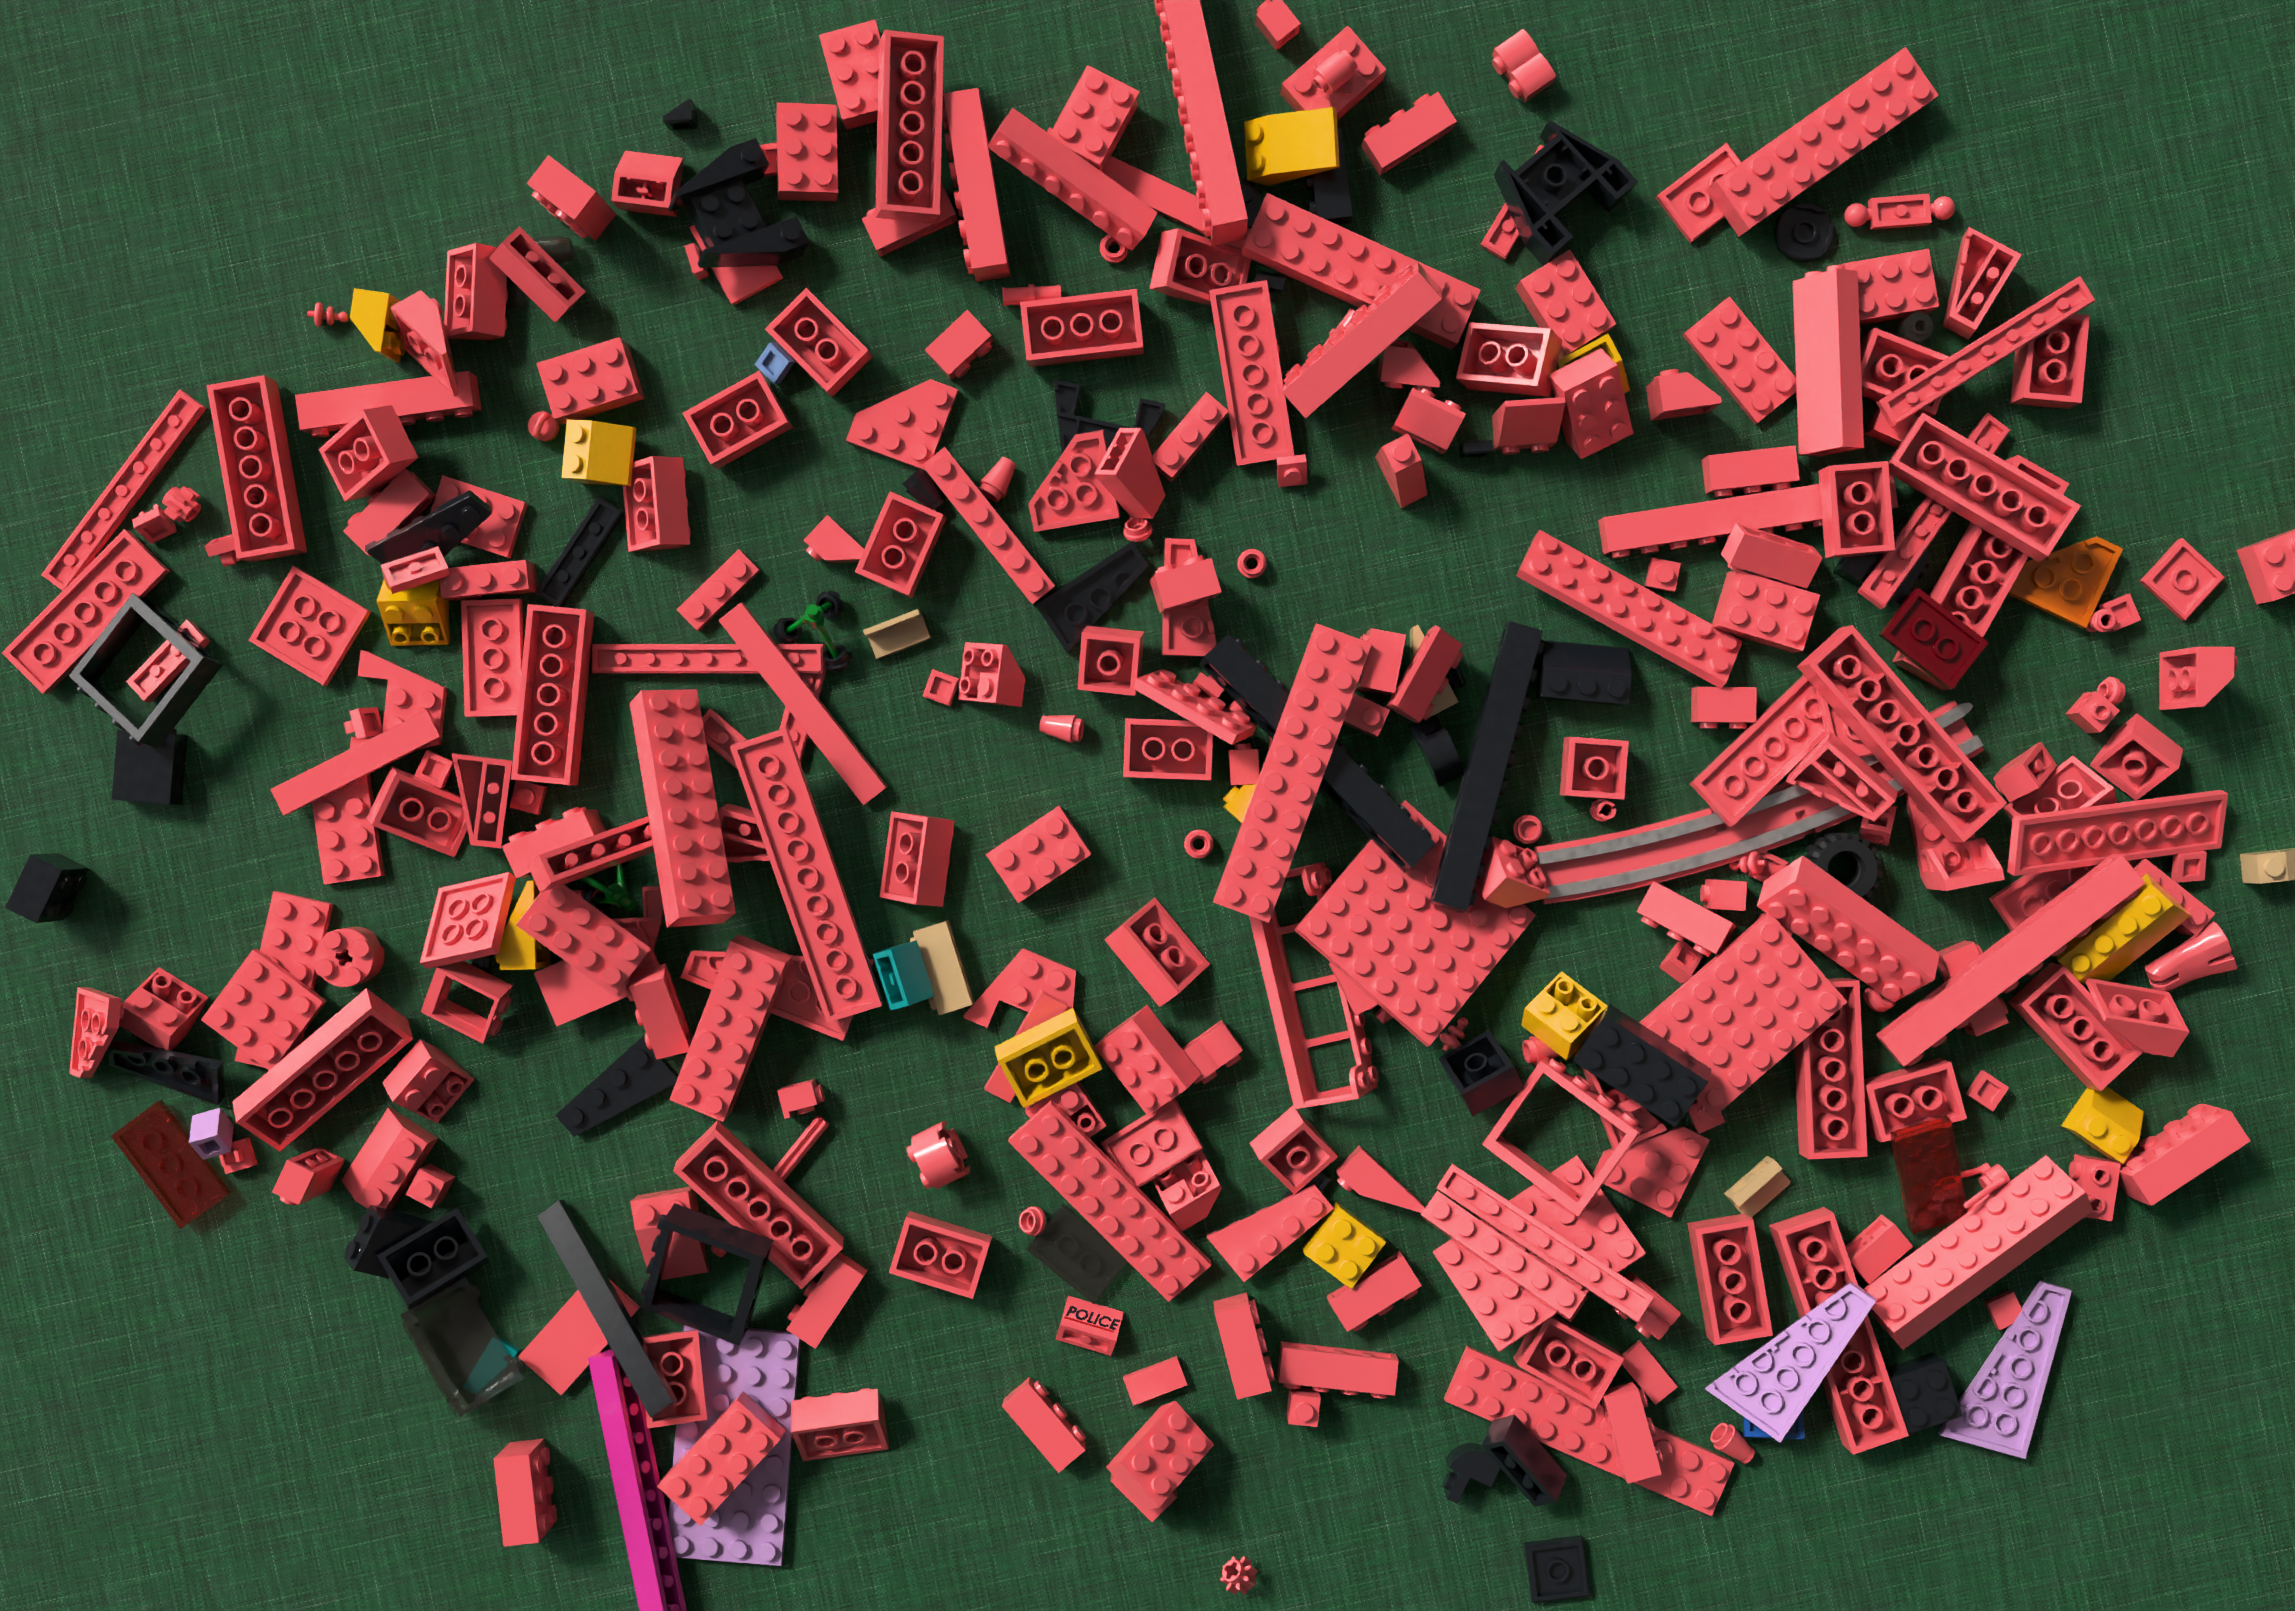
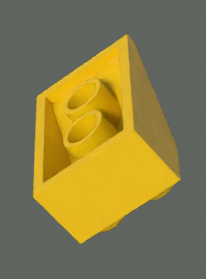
M1334 107L1272 114L1244 122L1248 181L1271 186L1340 167L1337 112Z
M535 880L527 881L504 929L499 953L495 954L496 962L500 963V970H528L551 965L550 950L516 926L518 920L540 893Z

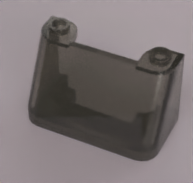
M466 1277L400 1316V1321L458 1421L523 1380L524 1376L522 1373L526 1371L518 1356L512 1358L510 1354H507L479 1306L478 1298L482 1296L479 1288L474 1281L469 1283Z

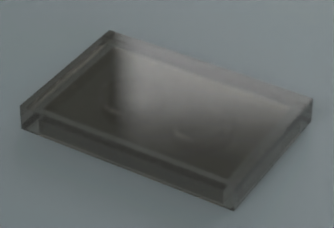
M1064 1203L1048 1220L1043 1232L1035 1236L1026 1248L1028 1252L1093 1304L1128 1262L1094 1227Z

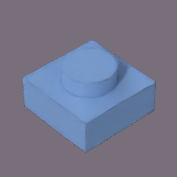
M770 342L754 365L773 384H780L796 361L777 342Z

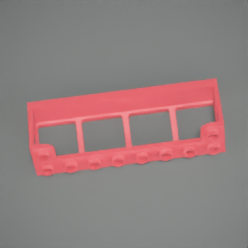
M1325 861L1290 869L1286 878L1301 875L1306 893L1309 896L1317 895L1318 901L1332 884V874L1330 869L1326 868ZM1275 908L1269 923L1249 916L1294 1109L1359 1099L1378 1087V1071L1373 1066L1370 1056L1372 1045L1369 1038H1366L1364 1030V1012L1355 1016L1335 975L1332 974L1298 983L1292 982L1282 935L1296 932L1294 929L1299 923L1281 927L1278 923ZM1337 981L1348 1030L1306 1039L1295 992ZM1350 1038L1356 1066L1352 1067L1349 1073L1350 1085L1319 1092L1308 1048Z

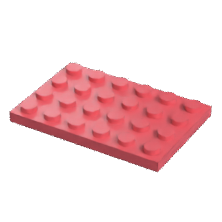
M1765 913L1639 1023L1711 1068L1709 1082L1696 1100L1714 1118L1844 1006L1847 1001L1782 925L1770 916L1769 913Z
M1575 1156L1551 1172L1581 1196L1594 1180L1578 1156ZM1535 1184L1509 1200V1202L1617 1273H1620L1646 1255V1252L1601 1189L1579 1217ZM1481 1219L1483 1223L1586 1294L1590 1293L1589 1290ZM1453 1239L1433 1251V1254L1498 1352H1501L1558 1314Z

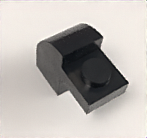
M1436 715L1409 726L1413 738L1423 753L1426 766L1438 787L1464 775L1457 750L1446 728L1442 727Z
M1465 1443L1459 1445L1446 1457L1445 1460L1448 1467L1453 1469L1452 1472L1448 1471L1442 1485L1445 1488L1446 1498L1458 1504L1470 1478L1492 1487L1500 1467L1484 1450L1481 1444Z

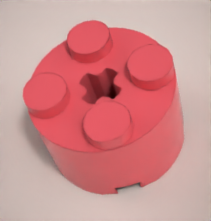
M348 927L328 932L320 940L315 951L316 973L328 983L338 987H349L365 983L374 978L382 969L385 958L383 946L381 947L377 939L378 937L372 931L363 927ZM347 953H348V955H349L350 957H353V958H352V961H349V958L347 957Z
M942 1121L912 1136L911 1145L906 1148L913 1163L917 1162L922 1172L920 1173V1179L927 1189L931 1187L939 1189L970 1173V1165L965 1167L963 1162L964 1159L968 1158L965 1148L953 1128L950 1130L945 1128L948 1124L946 1121Z

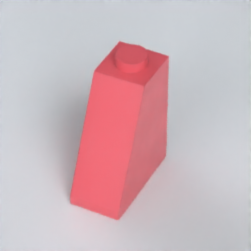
M1119 428L1094 475L1131 518L1153 519L1165 497V493L1145 433L1142 428Z
M1409 434L1382 446L1375 459L1400 508L1402 509L1427 496L1422 459Z

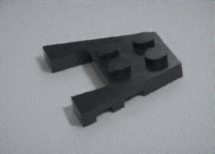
M1055 379L1054 389L1061 455L1075 434L1104 430L1107 448H1109L1119 428L1132 427L1075 415L1081 385ZM1140 398L1133 428H1142L1146 439H1148L1163 414L1166 404Z

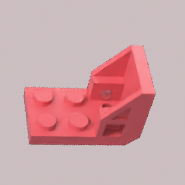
M1907 793L1904 794L1920 877L1926 889L1949 891L2005 880L2003 868L1984 838H1976L1974 833L1965 842H1949Z

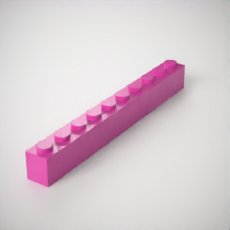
M608 1349L588 1357L639 1611H687L663 1492L657 1487L660 1483V1477L650 1428L647 1429L646 1410L613 1350Z

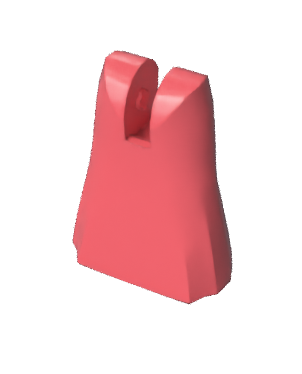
M2210 922L2198 936L2190 937L2175 949L2146 965L2145 971L2152 989L2168 992L2196 979L2237 970L2235 958L2231 954L2232 949L2228 938L2217 923Z

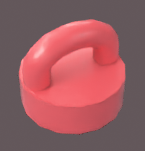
M541 411L531 416L528 429L530 434L537 440L543 442L551 441L559 432V422L550 413Z
M1870 986L1863 991V998L1866 1004L1876 1012H1884L1896 1003L1891 1002Z

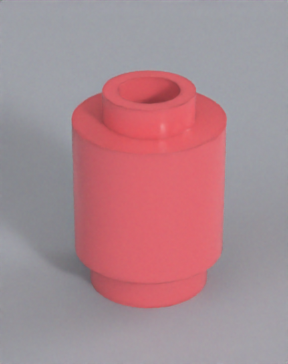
M1342 50L1339 53L1335 52L1313 70V83L1321 93L1333 94L1354 76L1357 64L1346 50Z

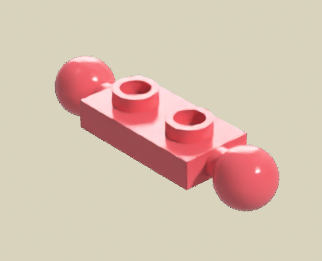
M1930 194L1871 198L1868 201V208L1859 203L1850 205L1845 210L1844 219L1851 227H1860L1869 220L1870 230L1927 226L1932 223L1931 215L1938 220L1949 219L1955 212V203L1946 196L1939 197L1933 203H1930Z

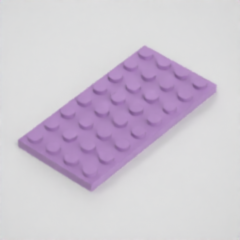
M684 1325V1331L697 1330ZM749 1328L740 1345H736L698 1330L707 1420L676 1424L673 1466L743 1391L786 1431L781 1440L701 1526L670 1499L668 1521L676 1558L781 1566L784 1555L793 1435L791 1433V1401L796 1400L801 1339L789 1331Z

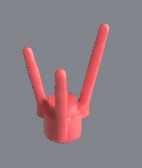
M1985 1163L1974 1169L1933 1179L1931 1184L1937 1185L1981 1174L1982 1176L1978 1180L1983 1190L1964 1203V1207L1968 1208L1964 1212L1965 1215L2011 1180L2007 1172L1999 1164L1990 1167L1988 1163Z

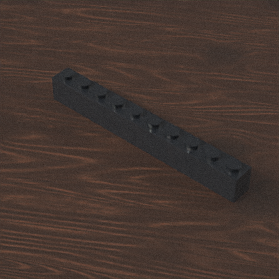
M1509 621L1503 628L1429 904L1464 913L1468 910V907L1473 908L1477 891H1474L1473 888L1476 879L1480 880L1485 866V863L1481 862L1483 851L1487 852L1492 841V835L1488 834L1491 823L1495 824L1499 815L1500 807L1496 806L1498 795L1502 796L1507 785V779L1503 777L1506 767L1510 768L1514 759L1515 751L1511 750L1513 740H1518L1521 733L1522 723L1518 721L1521 711L1525 712L1529 703L1530 695H1526L1528 684H1533L1537 674V668L1533 666L1536 656L1540 657L1544 648L1545 640L1541 639L1543 630Z
M1227 634L1203 657L1199 665L1273 739L1289 697L1287 688L1281 681L1274 680L1266 672L1267 669L1260 660L1253 659L1246 652L1245 645L1238 638H1232ZM1336 742L1319 787L1405 873L1435 845L1431 840V834L1426 828L1418 826L1410 818L1411 814L1404 806L1397 805L1390 798L1389 791L1383 785L1376 784L1369 777L1370 773L1367 768L1361 763H1356L1349 756V751L1343 744Z

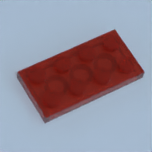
M163 1100L154 1103L111 1135L179 1229L189 1225L231 1193L207 1159L203 1160L189 1144V1135Z
M1944 1115L1890 1132L1907 1224L1910 1231L1914 1234L1958 1220L1968 1213L1967 1208L1964 1207L1966 1200L1952 1122L1949 1117Z

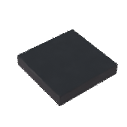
M1581 1535L1524 1542L1532 1603L1590 1596L1584 1543Z

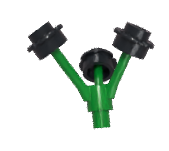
M835 591L822 592L817 598L816 605L810 604L807 606L805 614L799 620L781 618L774 625V635L781 644L797 643L803 624H808L811 628H817L829 648L824 654L828 670L843 671L849 666V661L852 659V653L850 651L847 652L843 645L833 644L823 625L824 617L835 619L844 609V602L840 600V595Z
M630 861L610 867L616 869L618 883H614L609 887L588 876L580 878V880L592 886V888L585 890L583 899L601 912L605 911L609 904L616 905L619 908L623 907L628 912L632 911L636 906V902L630 898V894L627 892L622 869Z

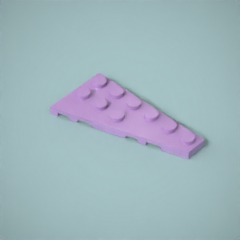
M1851 1281L1710 1383L1705 1389L1781 1443L1877 1301V1298Z
M2043 1281L2038 1282L2021 1307L2022 1311L2014 1323L2007 1328L1958 1401L1963 1416L1944 1422L1937 1432L1938 1434L2026 1459L2072 1290Z

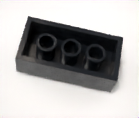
M1611 1004L1607 1006L1579 1046L1573 1060L1674 1127L1678 1125L1707 1085L1711 1074V1068Z

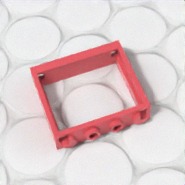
M1546 1057L1536 1066L1523 1085L1524 1088L1518 1092L1482 1145L1579 1217L1586 1210L1644 1128L1639 1125V1121L1633 1117V1114L1628 1111L1623 1113L1614 1107L1615 1102L1603 1093L1598 1095L1591 1090L1590 1083L1578 1075L1573 1077L1565 1071L1567 1067L1562 1062L1559 1063L1553 1058L1550 1060ZM1544 1074L1626 1133L1582 1196L1501 1136Z

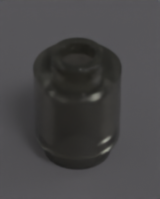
M562 235L533 239L559 265H567L568 261H574V250L570 237L563 238Z
M1913 313L1898 323L1895 335L1910 342L1920 344L1931 336L1933 322L1925 313Z

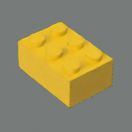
M1074 1008L995 1046L997 1061L1023 1108L1102 1070L1099 1055Z

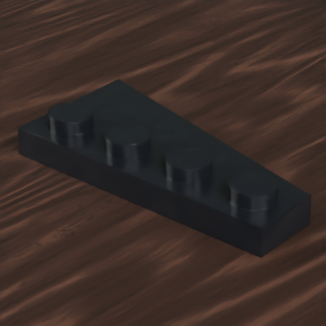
M468 490L438 506L437 510L425 517L421 515L414 519L412 524L401 530L397 528L389 532L386 538L378 542L374 540L365 545V552L381 564L437 546L443 557H445L492 514V507Z
M1133 541L1035 604L1066 653L1080 640L1082 631L1086 626H1092L1149 566Z
M641 1037L555 1116L575 1137L675 1084L679 1075L663 1058L656 1060L653 1050H648L645 1038Z
M114 1040L108 1047L110 1067L219 1105L224 1098L223 1061L117 1040Z

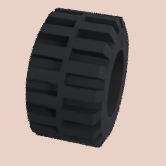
M1828 833L1824 834L1825 837H1818L1813 840L1814 845L1806 847L1805 850L1808 853L1804 857L1827 873L1831 858L1839 852L1846 853L1853 863V875L1845 886L1860 897L1869 899L1873 895L1871 889L1878 888L1880 883L1876 882V878L1882 877V871H1878L1877 866L1882 865L1881 858L1875 857L1878 851L1875 847H1869L1870 842L1868 840L1859 838V835Z

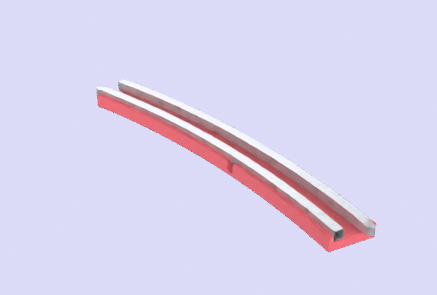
M1955 700L1949 701L1929 714L1962 752L1971 759L1984 751L1983 744L1978 735H1972L1962 718L1972 709L1973 705L1971 703L1957 705ZM1874 755L1861 757L1866 764L1898 791L1897 797L1906 793ZM1783 781L1776 784L1731 827L1709 807L1627 830L1578 840L1534 846L1538 863L1546 877V883L1550 891V895L1542 899V904L1594 897L1651 885L1653 881L1659 883L1738 861L1742 856L1749 857V854L1753 851L1762 853L1804 838L1807 834L1817 833L1859 814L1839 806L1838 803L1823 796L1814 795L1812 791L1801 786Z

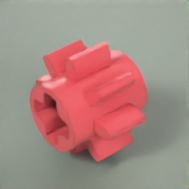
M185 486L181 489L173 487L163 497L162 503L167 506L163 513L173 521L177 520L180 523L184 519L186 522H189L201 510V505L196 502L200 495Z
M1233 1556L1230 1561L1223 1565V1577L1220 1581L1227 1585L1226 1590L1234 1595L1238 1591L1246 1595L1247 1591L1256 1585L1255 1574L1258 1570L1251 1566L1252 1561L1244 1556L1241 1560Z

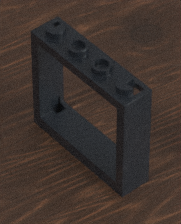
M132 593L69 677L78 684L76 689L79 692L95 700L93 705L97 709L112 716L111 722L115 726L126 730L130 734L128 738L139 746L146 744L159 748L215 676L222 664L153 601ZM145 619L191 662L143 725H141L96 681Z
M674 1203L667 1215H661L657 1225V1229L661 1230L660 1235H657L651 1249L652 1252H655V1256L651 1258L646 1269V1273L650 1276L649 1279H646L641 1290V1295L644 1296L642 1309L740 1345L751 1323L774 1240ZM673 1231L750 1260L735 1317L659 1289Z

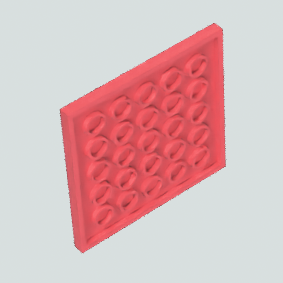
M1405 800L1400 805L1410 812V818L1418 826H1423L1429 831L1432 836L1431 840L1435 845L1412 868L1404 873L1370 840L1294 930L1428 1047L1536 915L1524 904L1504 908L1484 900L1477 879L1473 888L1474 891H1477L1476 900L1473 908L1468 907L1466 912L1460 913L1429 904L1447 836Z

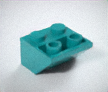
M917 940L880 950L873 954L890 1010L910 1006L934 996Z

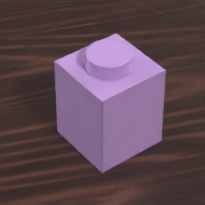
M221 1108L193 1115L189 1144L203 1160L229 1153L232 1147L234 1124Z

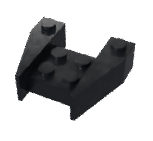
M1551 120L1547 122L1539 136L1546 144L1516 171L1505 160L1501 161L1494 174V178L1525 247L1543 266L1563 252L1573 238L1572 234L1556 218L1561 212L1587 190L1609 212L1631 193L1638 182L1618 159Z
M756 138L729 147L678 189L672 197L668 207L670 212L685 207L707 248L703 250L698 261L699 268L777 266L801 257L809 244V240L797 216L766 227L745 185L763 179L764 171L767 170L769 162Z

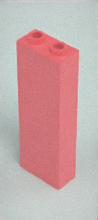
M1845 265L1828 266L1825 272H1807L1804 278L1793 281L1799 455L1820 457L1864 448L1858 271L1847 270Z

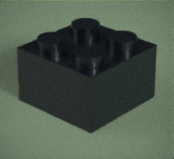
M59 853L30 854L5 908L35 923L64 920L74 909L73 901L77 892L81 891L86 884V874L89 868Z
M1490 1030L1438 1058L1449 1081L1472 1117L1524 1088L1513 1064Z
M1933 1352L1886 1368L1908 1434L1963 1416L1945 1361Z

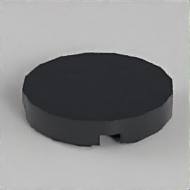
M1799 203L1788 208L1778 218L1774 227V241L1778 250L1786 258L1795 262H1810L1819 258L1829 249L1834 238V225L1832 220H1829V217L1826 215L1827 212L1822 207L1812 203Z

